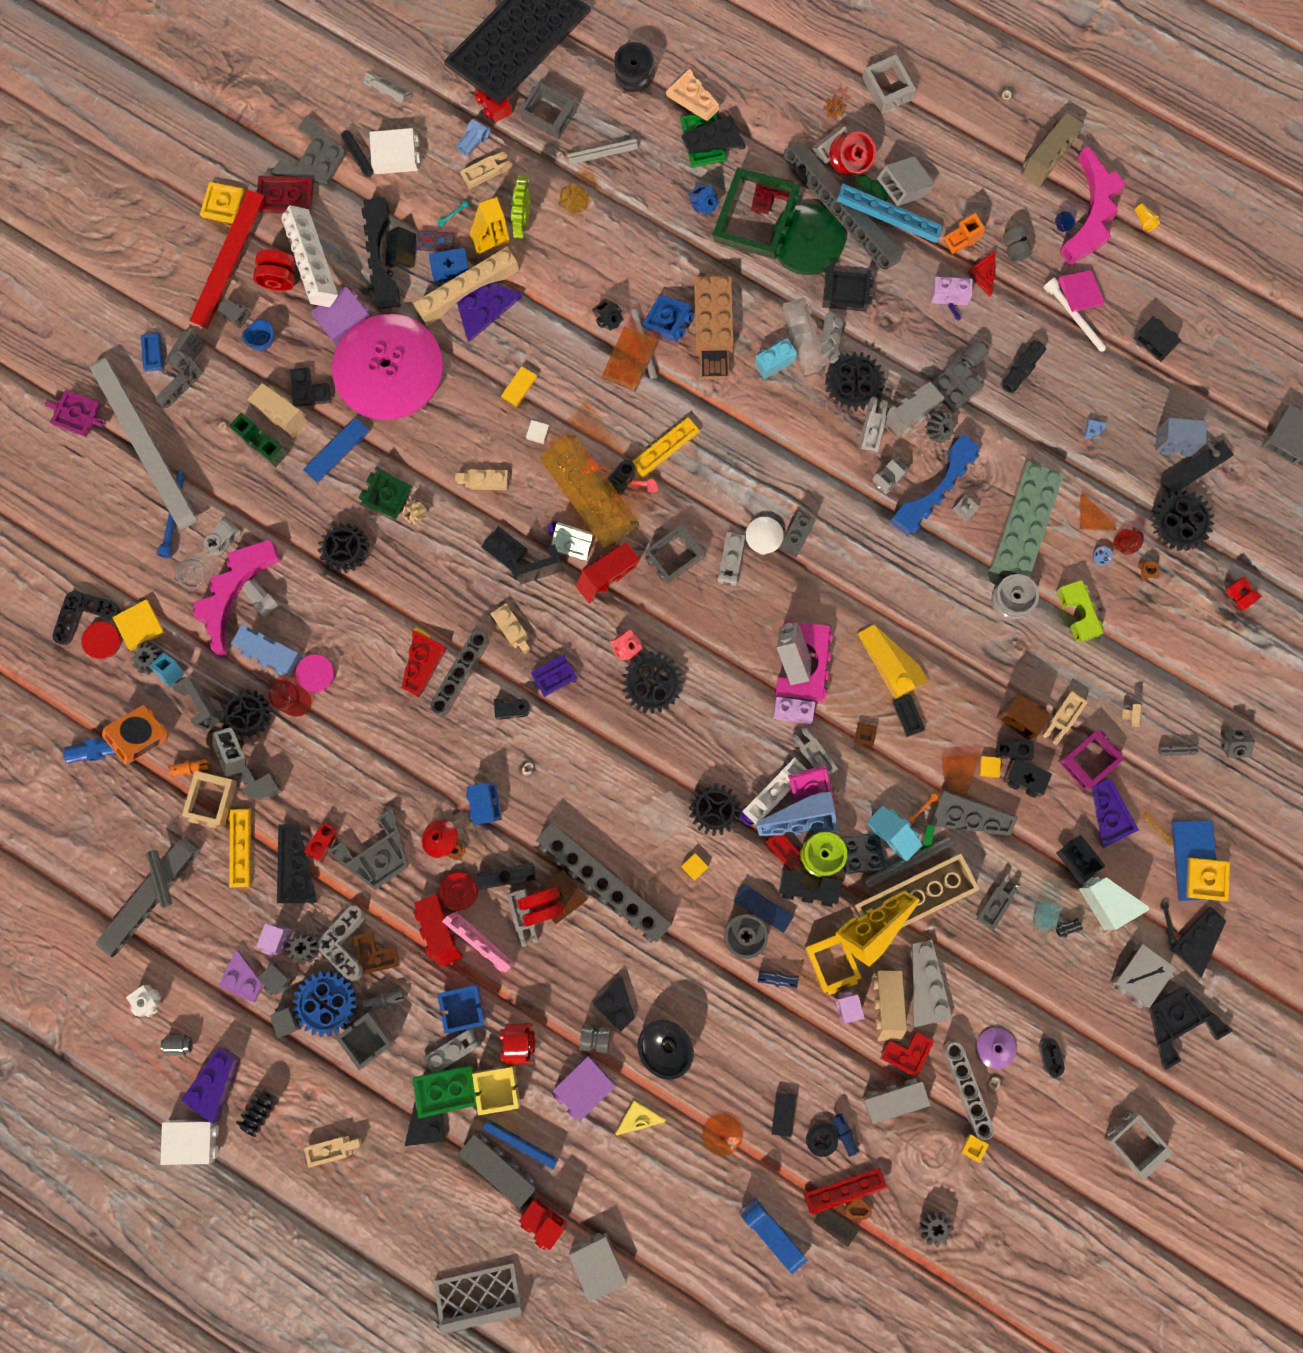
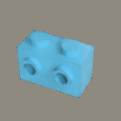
M788 338L783 341L779 340L768 350L763 349L759 351L755 357L754 365L763 379H766L794 363L797 352Z

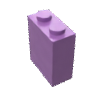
M346 286L337 292L338 296L330 307L319 305L311 311L316 322L335 346L338 345L349 329L360 321L369 318L368 314L371 313L364 303L361 305L358 302L360 298L355 291L352 290L350 292Z
M588 1055L554 1088L553 1092L555 1094L553 1097L559 1104L562 1105L564 1103L569 1108L567 1112L574 1120L578 1118L581 1121L616 1087V1084Z

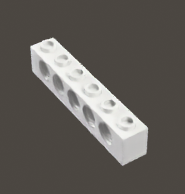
M289 205L282 214V223L284 224L309 302L314 305L330 307L337 298L338 293L309 209Z

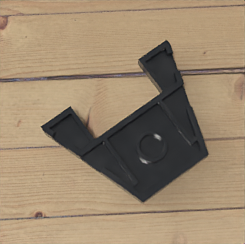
M1183 986L1157 1000L1149 1008L1161 1064L1165 1070L1182 1061L1171 1041L1204 1022L1215 1040H1219L1233 1032L1215 1013H1212L1205 1004Z

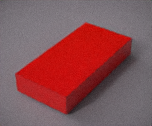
M785 834L774 835L765 842L789 871H793L801 864L800 851Z

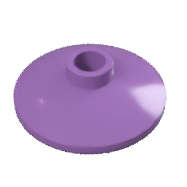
M987 1029L977 1040V1055L981 1062L990 1068H1004L1011 1064L1016 1056L1015 1040L1004 1029ZM996 1045L1001 1046V1051L998 1053L995 1051Z

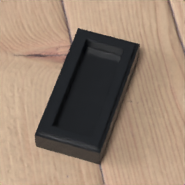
M911 695L892 702L906 738L925 731Z
M776 1092L772 1135L792 1137L796 1095Z

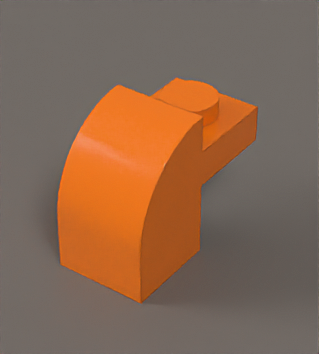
M974 213L959 222V228L943 237V241L953 255L966 246L970 247L984 235L985 228L977 214Z

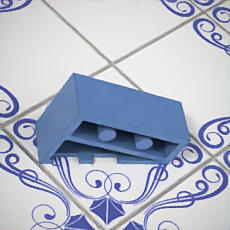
M243 623L231 642L233 646L242 651L241 655L250 660L252 657L258 659L257 663L266 668L269 665L274 667V672L283 677L285 674L292 676L302 658L297 652L250 629Z

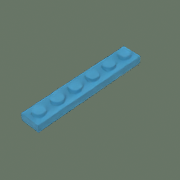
M842 183L837 202L937 243L939 240L942 225Z

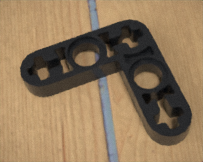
M76 591L69 592L64 599L52 635L53 640L60 645L71 643L82 612L113 619L112 617L120 614V606L110 600ZM72 598H73V599H75V598L79 599V600H78V603H77V602H74V603L71 602ZM95 600L97 607L94 610H90L88 604ZM103 606L106 608H114V612L109 613L108 611L103 610ZM68 608H74L76 609V611L74 612ZM71 613L73 620L70 623H66L64 618L67 614ZM62 625L70 627L69 630L62 628ZM65 634L66 638L61 639L59 638V635Z

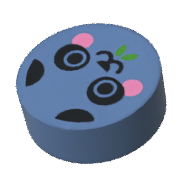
M1101 546L1093 552L1092 559L1096 565L1106 566L1112 561L1113 553L1108 547Z

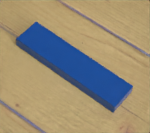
M354 418L303 469L304 472L318 484L370 432L369 429L357 418Z
M488 1120L483 1127L484 1130L554 1169L558 1162V1158L492 1120Z

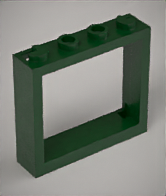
M737 167L712 234L714 242L776 260L777 255L783 249V239L788 236L790 220H793L795 217V206L801 201L802 192L800 191L799 184ZM745 180L790 193L771 246L726 233Z

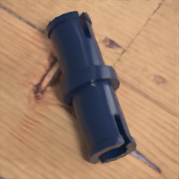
M759 970L757 983L772 984L777 988L783 986L797 989L799 976L784 975L779 971L773 973Z
M843 1113L832 1117L831 1120L838 1132V1139L842 1140L848 1157L859 1153L860 1150L852 1136L854 1133L852 1129H849Z

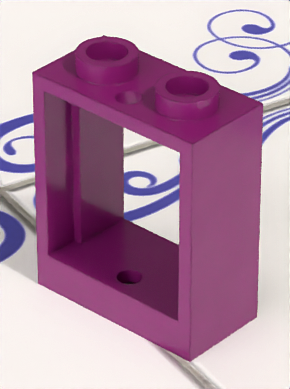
M1099 730L1092 732L1059 761L1084 791L1090 790L1124 760L1121 756L1122 752L1116 746H1112L1108 741V736ZM1095 739L1114 761L1091 779L1073 757Z

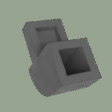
M245 765V771L241 772L240 778L245 785L248 784V786L242 789L247 796L257 800H269L283 792L274 775L268 773L258 779L253 769Z

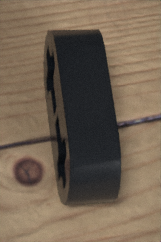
M1044 1038L1039 1043V1051L1044 1069L1047 1074L1059 1077L1065 1070L1059 1045L1054 1039ZM1047 1042L1054 1046V1048H1051L1052 1056H1050L1048 1050L1044 1049L1047 1046ZM1051 1059H1053L1055 1064L1059 1065L1056 1073L1050 1070V1067L1053 1066Z

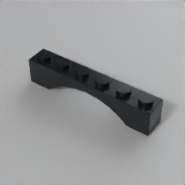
M385 197L363 200L364 208H361L363 219H366V224L363 227L365 236H368L366 249L368 253L370 252L368 266L369 269H372L370 283L371 286H374L375 291L372 292L373 303L377 304L379 310L401 307L398 286L383 269L380 259L381 241L385 230L391 223L388 203Z

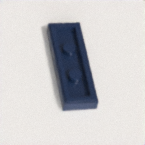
M745 884L734 899L736 903L782 933L785 932L794 917Z

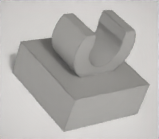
M965 495L952 511L967 522L980 506Z

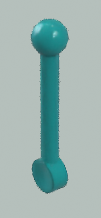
M463 201L462 205L447 217L439 219L438 225L440 227L445 226V222L463 208L469 207V202Z

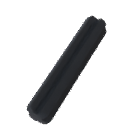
M344 130L341 133L344 143L364 176L371 177L374 174V170L351 132Z

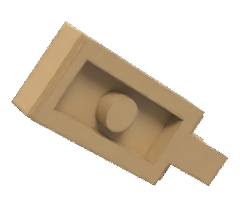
M470 469L466 470V473H456L455 481L456 484H465V487L470 488V490H507L508 470Z
M507 604L490 613L514 648L519 646L524 654L530 651L529 646L525 642L529 639L528 635Z
M342 1136L304 1147L308 1168L352 1155V1149L363 1146L362 1139L350 1140L349 1136Z

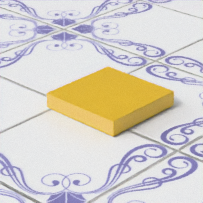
M209 182L200 216L202 218L233 223L246 191L243 188Z
M147 599L112 617L130 651L136 649L137 645H144V642H149L165 633Z
M1188 858L1186 898L1227 902L1229 897L1230 862Z

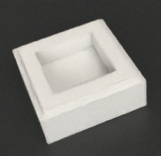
M531 420L526 439L544 444L550 428L549 425Z

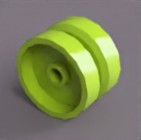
M820 832L811 836L801 847V864L809 874L816 877H827L839 872L847 860V848L844 841L838 835L830 832ZM822 851H824L823 854H826V858L822 857Z

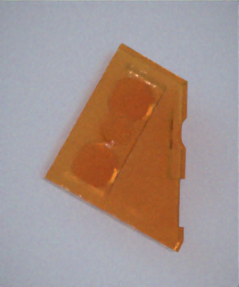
M980 754L941 758L946 791L957 795H966L968 793Z

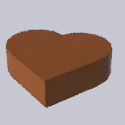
M863 1198L848 1202L844 1208L845 1214L850 1219L859 1217L865 1220L872 1213L871 1207Z

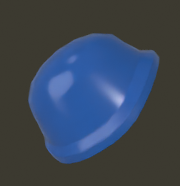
M255 320L243 331L242 340L247 346L257 351L267 350L274 341L273 327L267 320Z

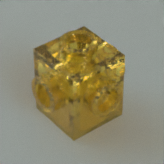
M575 184L561 188L558 205L568 210L571 214H578L586 210L589 193Z

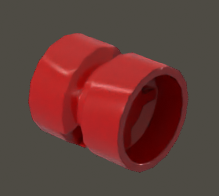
M1246 576L1241 577L1224 590L1230 599H1235L1234 604L1241 612L1262 597L1256 588H1251V582ZM1243 590L1245 593L1241 595L1239 591Z

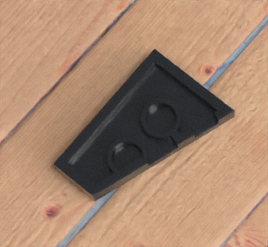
M1208 907L1170 948L1199 978H1202L1226 920L1212 907Z

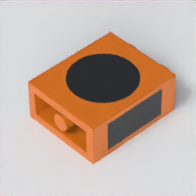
M142 705L104 727L102 737L123 763L127 765L166 742L167 729L162 723H158L152 710Z

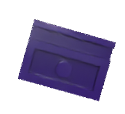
M564 654L531 672L544 698L578 679Z

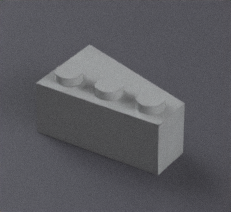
M928 382L916 390L910 398L903 399L901 401L902 404L897 408L895 406L891 407L885 422L898 437L903 434L906 436L913 431L914 425L917 423L922 424L928 419L927 415L942 408L944 397L931 382Z

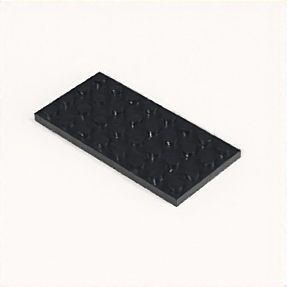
M503 0L444 60V64L500 106L591 12V7L581 0Z

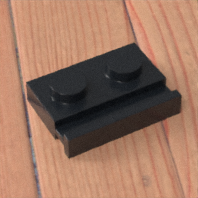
M499 526L481 546L484 551L510 571V565L513 564L511 558L515 557L518 563L523 554L528 551L525 546Z

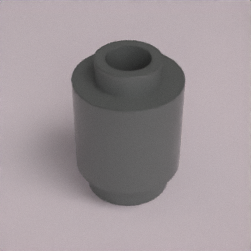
M975 341L963 354L962 362L964 360L967 361L971 369L977 367L989 354L988 345L983 341Z
M166 1035L164 1040L161 1041V1051L164 1052L165 1056L186 1055L192 1052L193 1040L192 1037L187 1035Z

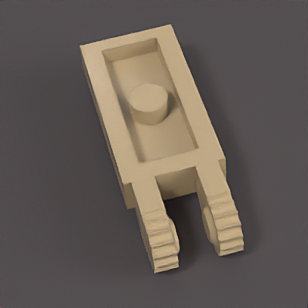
M500 152L494 156L491 155L461 170L460 174L468 189L512 168L511 161L501 163L507 159L506 152Z
M1070 691L1042 736L1047 738L1054 727L1058 728L1060 731L1052 742L1057 745L1064 734L1068 733L1088 701L1075 692Z

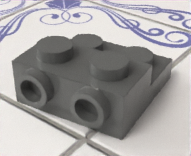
M960 358L931 382L943 395V403L952 413L961 408L984 387L982 377L978 374L974 375L970 371V364L965 360L962 362Z

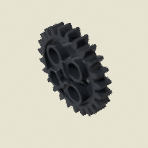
M855 351L852 356L847 352L845 358L840 355L838 361L832 363L833 366L829 365V372H826L825 377L828 379L825 380V385H829L826 388V392H831L829 398L835 397L834 404L840 402V408L846 405L847 411L851 407H854L855 412H857L858 407H861L864 411L865 406L869 404L870 398L881 397L883 394L881 391L885 389L883 384L886 378H881L885 372L879 371L881 364L875 366L876 359L870 361V355L864 358L863 352L860 353V356H857ZM853 366L856 367V383H858L856 387L857 397L854 396L855 382L853 380ZM846 370V371H848L850 374H849V375H843V374L841 373V371ZM865 370L868 372V375H863L860 371ZM848 388L851 392L845 393L842 389ZM861 388H867L869 392L864 393L861 391Z
M1177 490L1175 494L1170 492L1168 497L1165 495L1161 498L1162 501L1156 503L1159 508H1154L1152 511L1156 515L1151 516V519L1156 520V522L1151 524V526L1157 527L1153 534H1160L1157 540L1164 539L1163 546L1169 543L1170 549L1176 547L1177 551H1181L1183 548L1185 551H1188L1190 547L1192 549L1198 548L1197 545H1203V540L1210 538L1207 534L1212 533L1213 530L1209 527L1215 524L1210 519L1215 516L1208 513L1212 510V507H1205L1208 501L1201 502L1202 495L1195 498L1196 492H1192L1189 495L1188 490L1183 491V493ZM1178 504L1183 506V512L1178 509ZM1193 515L1198 517V523L1193 520ZM1167 518L1172 521V526L1167 524ZM1182 530L1187 532V538L1182 535Z
M650 651L649 657H647L645 652L642 653V658L636 655V662L629 660L631 667H624L628 671L627 674H621L622 677L626 678V681L620 682V684L626 685V688L621 691L628 693L624 698H631L632 700L629 705L632 706L636 703V710L643 707V713H646L648 708L651 714H654L655 708L659 713L662 712V707L668 710V703L674 705L673 698H679L676 692L682 691L678 687V684L683 683V681L678 680L682 673H676L679 666L673 667L674 660L667 661L668 655L661 658V652H658L655 657L653 651ZM645 665L649 668L647 676L641 674V668ZM654 666H657V670L653 677ZM662 670H665L668 674L667 679L664 681L659 678ZM653 679L656 684L651 686L648 684V680ZM639 684H642L645 688L644 693L641 695L636 693V687ZM650 689V698L647 699V694ZM657 689H661L663 696L657 700L654 693Z

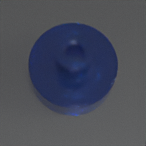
M1064 211L1056 216L1055 224L1058 230L1065 232L1073 228L1075 219L1072 213Z

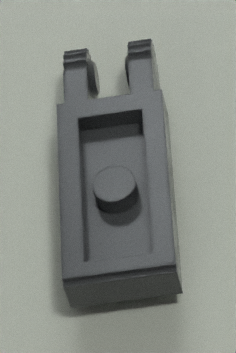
M1008 875L1001 879L998 887H995L975 919L991 931H994L1020 886V883L1016 881L1011 886L1009 892H1005L1003 888L1009 881L1010 877Z

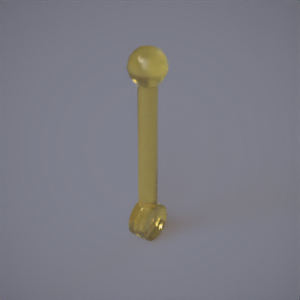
M1145 812L1142 815L1143 818L1166 840L1167 845H1173V839L1168 838L1151 819L1150 815Z

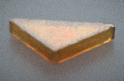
M1085 494L1080 495V529L1115 531L1116 526Z

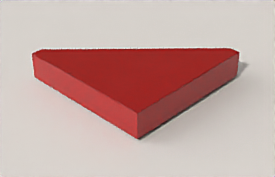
M995 250L967 272L989 297L993 294Z

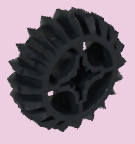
M339 523V528L332 525V531L326 529L328 534L321 535L324 541L318 542L321 546L318 549V552L321 553L320 559L325 560L323 564L329 566L331 571L336 569L337 573H341L342 569L345 573H348L349 568L355 571L354 566L356 565L362 567L360 561L366 562L367 559L363 555H369V551L366 549L370 547L369 543H366L368 538L363 536L364 532L358 530L356 525L351 527L350 523H347L345 527L343 523ZM342 535H350V536H351V537H347V538H345V539H339V538H338V537H340V536H342ZM334 541L335 548L332 550V554H330V547ZM358 542V548L354 555L352 553V550L355 546V543ZM339 543H341L342 546H345L349 553H347L345 550L343 551ZM342 557L349 558V560L346 561H336L337 559L340 560Z
M247 689L245 694H243L242 690H239V695L237 696L235 693H231L233 697L231 700L225 697L227 704H221V708L224 710L219 711V715L223 716L219 719V722L224 723L221 726L223 730L232 727L236 738L240 736L241 740L245 741L246 736H248L249 740H253L252 735L255 734L257 737H260V730L264 733L266 732L264 725H271L267 720L272 719V715L269 714L272 708L267 707L270 704L269 701L264 700V695L258 696L257 691L251 694V691ZM246 702H253L260 706V708H249ZM239 704V709L235 712H232V710ZM245 710L248 712L247 718H246V719H247V722H246L245 718L243 717V716H244V713H245ZM255 718H259L258 722L252 726V721ZM231 722H242L245 725V729L237 728Z
M718 783L714 784V789H711V785L707 784V791L700 787L702 794L700 795L695 792L694 796L698 799L690 800L695 806H689V810L695 811V813L689 816L690 818H697L693 821V825L700 823L701 825L698 827V830L700 831L705 827L704 834L706 835L709 829L712 830V836L716 835V830H719V834L723 835V828L730 832L731 830L728 825L736 826V823L732 820H740V817L735 815V813H740L741 809L735 808V806H739L741 802L733 801L738 797L737 794L731 797L729 794L732 792V789L730 788L725 792L726 785L724 784L721 790L718 789ZM719 794L726 799L721 802H715L709 795ZM704 798L708 805V810L700 815L699 804ZM711 804L715 805V807L716 805H722L718 810L719 815H715V812L714 814L710 813L712 809ZM730 804L731 815L726 821L722 814V809ZM709 817H715L721 825H710L704 820Z

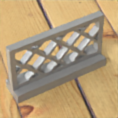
M514 1263L434 1281L440 1334L524 1314ZM510 1268L512 1278L506 1284L498 1276L502 1270ZM498 1271L496 1276L492 1274V1272ZM483 1274H488L493 1278L488 1289L478 1283ZM478 1276L476 1281L471 1277ZM467 1278L474 1283L468 1293H465L458 1287L462 1279ZM457 1280H458V1282H457L456 1285H454V1284L452 1283L453 1281H457ZM495 1281L505 1286L500 1297L490 1292ZM448 1283L453 1287L448 1298L441 1294L440 1284ZM476 1285L485 1291L479 1302L470 1296ZM507 1289L515 1294L516 1303L507 1304L502 1300ZM456 1290L465 1296L459 1307L450 1301ZM487 1294L497 1300L491 1309L482 1305ZM467 1299H470L477 1305L473 1313L468 1314L461 1309ZM499 1302L504 1305V1306H499V1307H497V1305L499 1304ZM449 1303L457 1311L452 1318L445 1319L443 1309ZM479 1307L483 1309L482 1311L477 1312ZM459 1311H460L462 1314H464V1315L457 1316V1314L459 1313Z

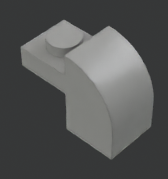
M894 458L881 472H878L872 478L873 483L882 492L887 494L905 477L910 469L898 458Z

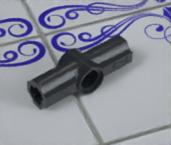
M1033 340L1024 354L1018 357L1011 367V371L1000 384L1006 392L1014 393L1022 381L1027 379L1035 368V364L1046 351L1043 343Z
M533 863L475 873L477 890L536 880ZM505 871H508L511 875L508 882L501 880V874Z

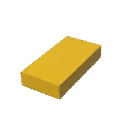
M521 366L501 397L518 407L536 381L537 375Z

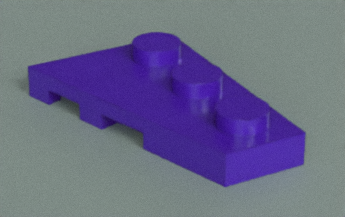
M1111 778L1091 788L1102 848L1139 831Z

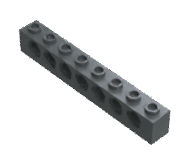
M550 823L536 840L539 843L537 847L545 854L549 851L554 855L553 861L560 867L563 864L568 867L569 870L567 872L575 879L581 878L584 881L582 885L590 892L594 889L599 894L597 898L605 905L608 902L613 905L612 911L619 917L623 915L629 919L627 923L635 930L640 928L644 932L642 936L650 943L653 940L657 943L672 925L554 824ZM556 841L563 843V849L559 852L553 850V844ZM572 853L578 856V861L575 864H569L567 860L568 856ZM585 866L593 868V874L590 877H585L582 873ZM602 878L608 881V887L604 890H600L597 886V882ZM616 891L623 893V900L618 903L612 899V895ZM630 904L638 906L639 910L636 915H630L627 912V907ZM651 917L654 921L653 926L645 928L642 924L643 918Z

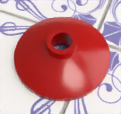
M442 819L429 824L422 835L424 851L434 858H442L449 855L455 849L458 842L456 827L451 822Z

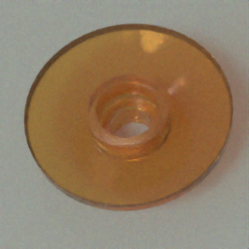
M715 1115L706 1122L703 1128L704 1144L709 1151L716 1155H730L742 1143V1128L739 1122L730 1115ZM725 1132L727 1134L726 1139H720L719 1134Z

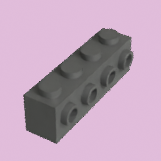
M476 1132L458 1154L520 1209L536 1189V1180L527 1173L525 1175L520 1171L521 1167L514 1160L509 1161L504 1156L505 1152L498 1146L494 1148L489 1143L490 1139L485 1134Z

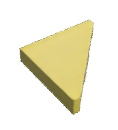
M634 1100L615 1134L620 1135L664 1123L666 1118Z

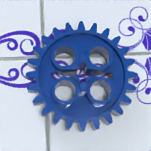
M321 971L319 972V978L316 974H311L312 980L305 978L306 985L299 984V988L302 991L294 993L299 997L292 1001L298 1004V1007L292 1009L299 1012L295 1019L301 1018L299 1026L306 1024L304 1031L312 1029V1035L319 1031V1036L323 1037L326 1031L329 1037L332 1036V1030L335 1034H339V1027L345 1030L347 1028L345 1022L352 1023L349 1017L356 1016V1013L352 1011L353 1008L358 1007V1005L353 1004V1001L357 1000L358 997L352 996L356 989L350 990L349 987L352 982L345 984L346 978L342 977L339 979V973H335L332 977L331 971H327L326 976ZM322 984L328 988L325 995H322L319 991ZM315 993L319 999L314 998L311 994ZM337 996H341L344 1000L341 1007L335 1003ZM328 1000L327 1005L338 1010L340 1014L337 1015L330 1007L323 1008L324 1003L322 1001ZM310 1001H313L316 1005L313 1012L308 1009ZM326 1012L332 1017L330 1023H326L323 1019Z

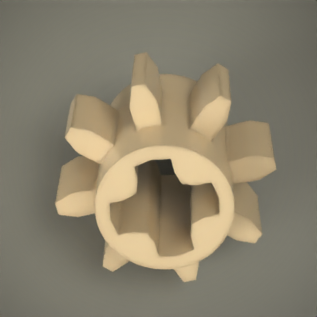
M415 500L407 502V506H404L403 509L404 519L408 523L413 522L414 525L422 523L421 519H425L426 516L425 506Z

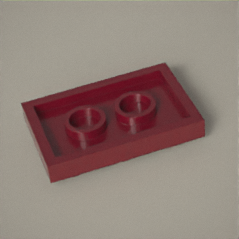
M258 176L257 193L266 197L260 213L283 214L288 206L291 205L309 209L311 215L313 178Z

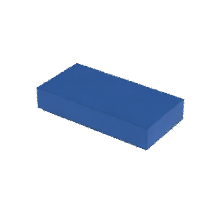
M160 333L141 335L143 370L145 372L164 370Z

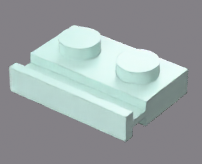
M558 522L551 545L555 544L557 551L586 560L594 533Z

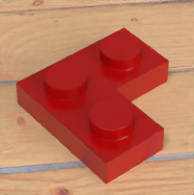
M915 1031L907 1049L888 1040L880 1059L917 1078L934 1041Z

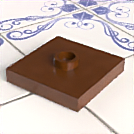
M564 869L535 890L538 891L544 888L547 890L558 886L561 896L551 901L550 905L559 902L563 903L566 913L552 918L555 925L587 901Z

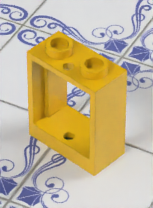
M836 935L804 947L823 993L828 992L831 995L840 991L839 987L843 985L851 987L858 984L857 980L861 979V975L849 949ZM841 943L853 975L827 985L814 953Z

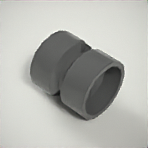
M1016 227L1004 233L1003 239L1005 246L1008 247L1007 254L1011 262L1022 261L1032 255L1033 252L1031 244L1028 242L1029 237L1025 227Z
M582 1024L579 1050L591 1051L594 1048L596 1052L608 1053L611 1027L599 1026L595 1029L594 1025Z

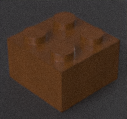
M1017 694L1008 701L997 718L1024 738L1030 740L1039 735L1051 716L1047 714L1048 711L1045 708L1037 707L1031 703L1032 700L1028 696Z

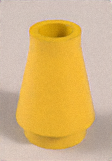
M1140 204L1135 208L1134 211L1144 230L1150 232L1160 224L1159 216L1144 204Z

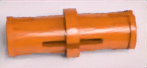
M209 759L186 760L185 763L168 765V770H175L168 772L169 776L193 775L195 771L210 770V765H203L208 764Z

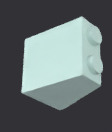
M1091 877L1083 883L1084 886L1079 888L1104 930H1116L1150 910L1147 905L1107 877Z

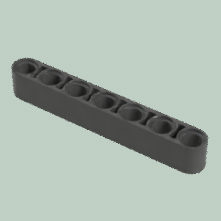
M185 837L181 838L161 861L168 889L174 885L200 851L199 848ZM152 874L96 942V946L111 958L123 948L159 903Z

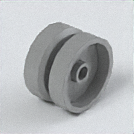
M1021 574L1010 575L1004 578L993 590L991 597L992 607L996 614L1003 619L1010 621L1020 620L1027 616L1038 604L1039 590L1035 582L1028 576Z

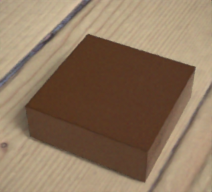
M858 723L854 743L874 746L877 727Z

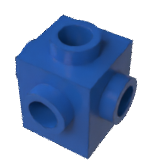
M700 183L688 194L693 203L692 208L697 213L710 214L720 203L717 199L716 191L707 184Z

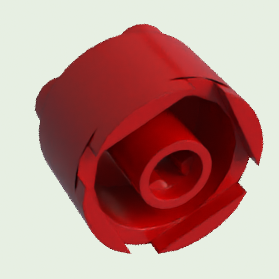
M532 1023L506 1024L505 1029L500 1030V1040L503 1041V1049H501L500 1054L501 1062H506L507 1065L533 1064L534 1059H530L531 1054H535V1033L530 1031V1027L533 1026Z

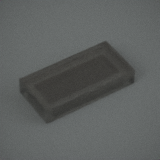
M831 1208L819 1212L814 1220L815 1224L847 1247H849L859 1231V1228Z

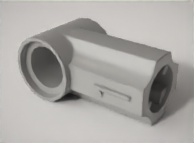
M254 578L244 583L241 588L263 617H266L279 606L275 599L268 592L266 593Z

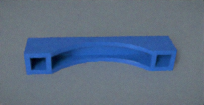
M962 434L948 452L947 470L941 484L924 498L904 503L890 523L907 536L911 532L915 534L921 527L919 522L923 518L927 519L933 512L931 508L934 504L938 506L945 498L943 493L946 490L950 492L956 484L954 480L958 476L961 478L966 473L968 463L973 464L979 457L977 452L981 447Z

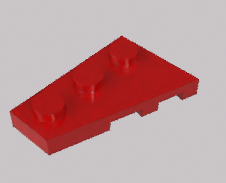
M413 630L412 644L408 652V664L405 667L401 688L420 698L447 647Z

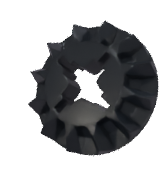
M819 1123L813 1125L807 1132L806 1144L814 1155L826 1157L836 1150L838 1135L830 1125ZM816 1133L821 1134V1136H827L825 1139L827 1147L822 1143L816 1144L819 1140Z

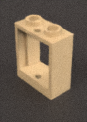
M195 771L182 816L188 818L187 822L199 824L200 821L207 822L206 826L218 829V825L225 826L238 781ZM201 781L225 786L216 819L192 814Z

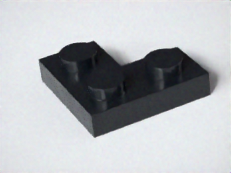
M309 367L290 369L294 407L331 403L329 383L311 385V371Z

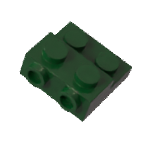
M378 469L374 473L370 472L366 480L369 485L366 490L362 489L358 498L361 500L360 505L396 520L411 485Z

